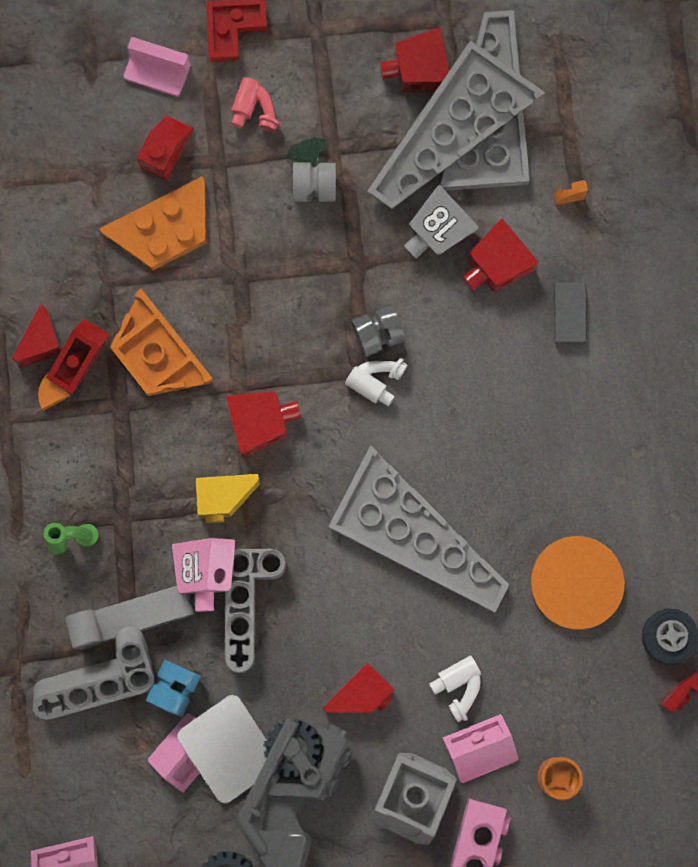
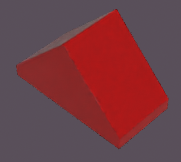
M42 305L38 307L12 357L13 361L21 367L58 356L62 350L51 314L46 307Z

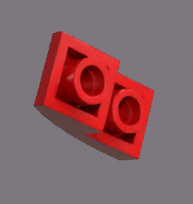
M698 671L672 688L658 705L668 713L674 712L676 709L681 711L691 698L687 694L689 690L698 695Z

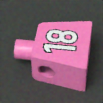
M208 538L172 544L177 589L180 594H195V612L214 611V593L226 592L231 589L235 540Z

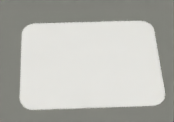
M235 695L226 697L183 727L178 733V741L216 798L222 803L232 801L253 786L267 759L264 757L266 747L263 746L264 740H267L241 700Z

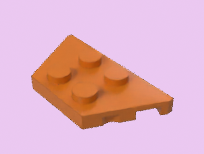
M203 176L100 228L102 235L115 242L131 256L138 258L141 263L151 270H155L206 244V183Z
M142 289L138 290L135 295L136 299L129 313H126L122 321V327L119 333L115 335L110 348L147 396L212 383L214 381L168 321Z

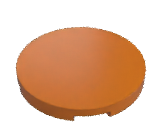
M570 536L553 542L538 556L531 571L530 588L537 607L549 621L566 629L584 630L605 622L617 610L624 594V574L619 560L607 546L589 537Z

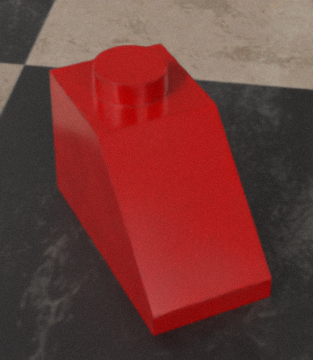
M169 116L163 118L149 132L136 157L140 169L168 181L194 128Z
M84 318L72 330L46 379L73 394L98 357L110 334Z
M367 662L323 709L327 713H372L376 708L382 712L394 700L390 694L395 689Z

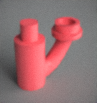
M244 77L231 110L234 114L231 124L235 127L243 128L245 119H251L258 100L264 111V115H260L258 119L260 122L259 127L267 132L275 133L276 129L280 127L281 122L276 119L270 95L259 81Z

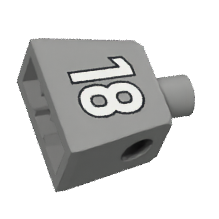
M439 185L409 223L417 234L404 246L416 259L429 246L439 255L476 231L479 227Z

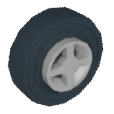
M665 608L654 612L646 620L642 629V642L646 652L654 660L662 664L675 665L686 661L694 654L698 646V629L694 620L687 613L678 609Z

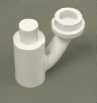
M402 358L397 362H366L358 367H354L345 381V385L375 404L379 400L389 406L395 396L385 390L387 385L371 376V374L390 372L389 378L399 380L408 365L403 362L404 359Z
M471 655L439 672V678L429 683L435 695L445 689L449 693L467 683L465 694L460 703L455 699L449 705L457 722L468 720L466 713L474 702L480 688L481 672Z

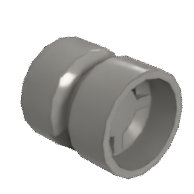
M294 162L293 202H310L313 197H316L319 202H336V163H319L317 167H313L310 162Z

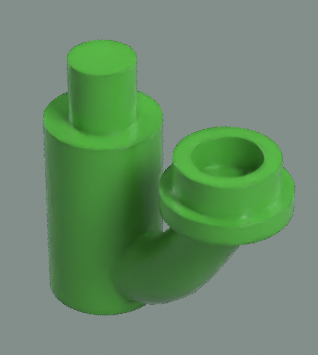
M51 523L45 527L43 533L46 549L53 555H60L65 552L68 539H75L82 547H91L98 540V531L91 524H83L79 527H63L59 523Z

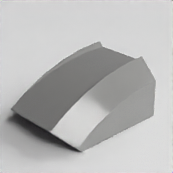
M398 753L371 819L380 828H385L416 844L429 845L435 836L457 779L446 768L413 753Z

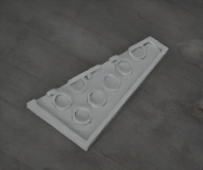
M514 10L484 12L476 45L520 74ZM523 111L444 170L440 186L447 191L529 185L530 178Z
M470 40L367 193L393 209L544 95L545 92Z
M370 445L328 528L495 613L509 584Z

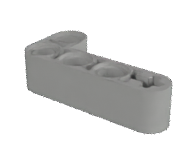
M275 549L234 550V559L242 556L249 560V567L246 571L238 573L233 570L231 589L225 592V660L227 666L237 673L248 672L255 663V580L278 579L286 569L283 555ZM271 556L277 557L280 560L279 569L275 572L265 571L263 563L266 558ZM240 587L249 591L248 600L243 604L234 603L232 600L234 590ZM237 619L247 620L249 623L247 633L241 636L235 635L232 632L234 621ZM249 640V646L243 644V654L249 656V660L243 662L242 667L239 668L238 664L232 661V656L238 655V645L231 646V641L244 642Z
M177 586L96 611L86 610L64 617L72 648L83 650L116 640L117 633L125 627H136L142 632L195 615L189 594H180Z
M125 627L116 635L117 659L38 681L33 689V712L35 715L45 720L53 719L149 691L154 683L153 666L143 633L136 627ZM127 645H136L132 649L125 648ZM138 671L145 672L141 675L133 674ZM106 680L114 681L112 683H103ZM83 689L81 692H74L72 690Z

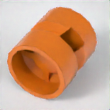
M551 757L545 760L537 771V783L540 790L547 796L565 800L575 796L581 789L583 783L582 772L573 760L565 757Z

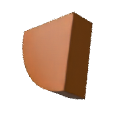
M582 180L571 183L572 189H558L553 194L555 205L584 200L588 192L586 181Z
M46 376L43 378L38 392L39 403L44 411L70 397L69 392L46 379Z

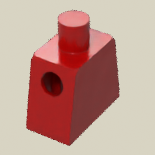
M435 28L395 43V59L379 62L382 80L399 77L401 90L405 93L436 92L449 73L441 28Z
M502 218L469 253L468 262L473 269L466 273L462 280L471 291H474L485 282L493 292H497L534 272L539 261Z
M275 391L226 396L242 457L285 439L287 432L284 423L302 418L298 402L293 401L279 405Z

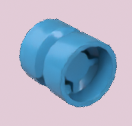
M164 660L157 674L160 681L153 684L146 701L183 717L190 702L187 695L195 691L201 676ZM174 681L178 682L176 691L170 688Z

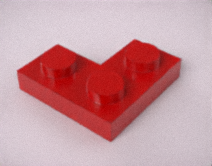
M266 0L206 1L210 62L239 60L238 32L267 31Z

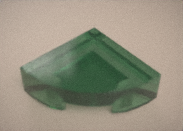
M314 137L294 144L288 150L286 156L296 162H310L315 167L326 145V140Z

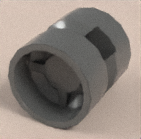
M391 304L375 310V314L372 317L365 314L351 320L357 341L365 357L382 351V346L385 344L392 347L406 341L400 320Z

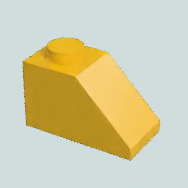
M248 474L196 478L199 518H205L206 523L224 522V517H231L260 485L259 475Z

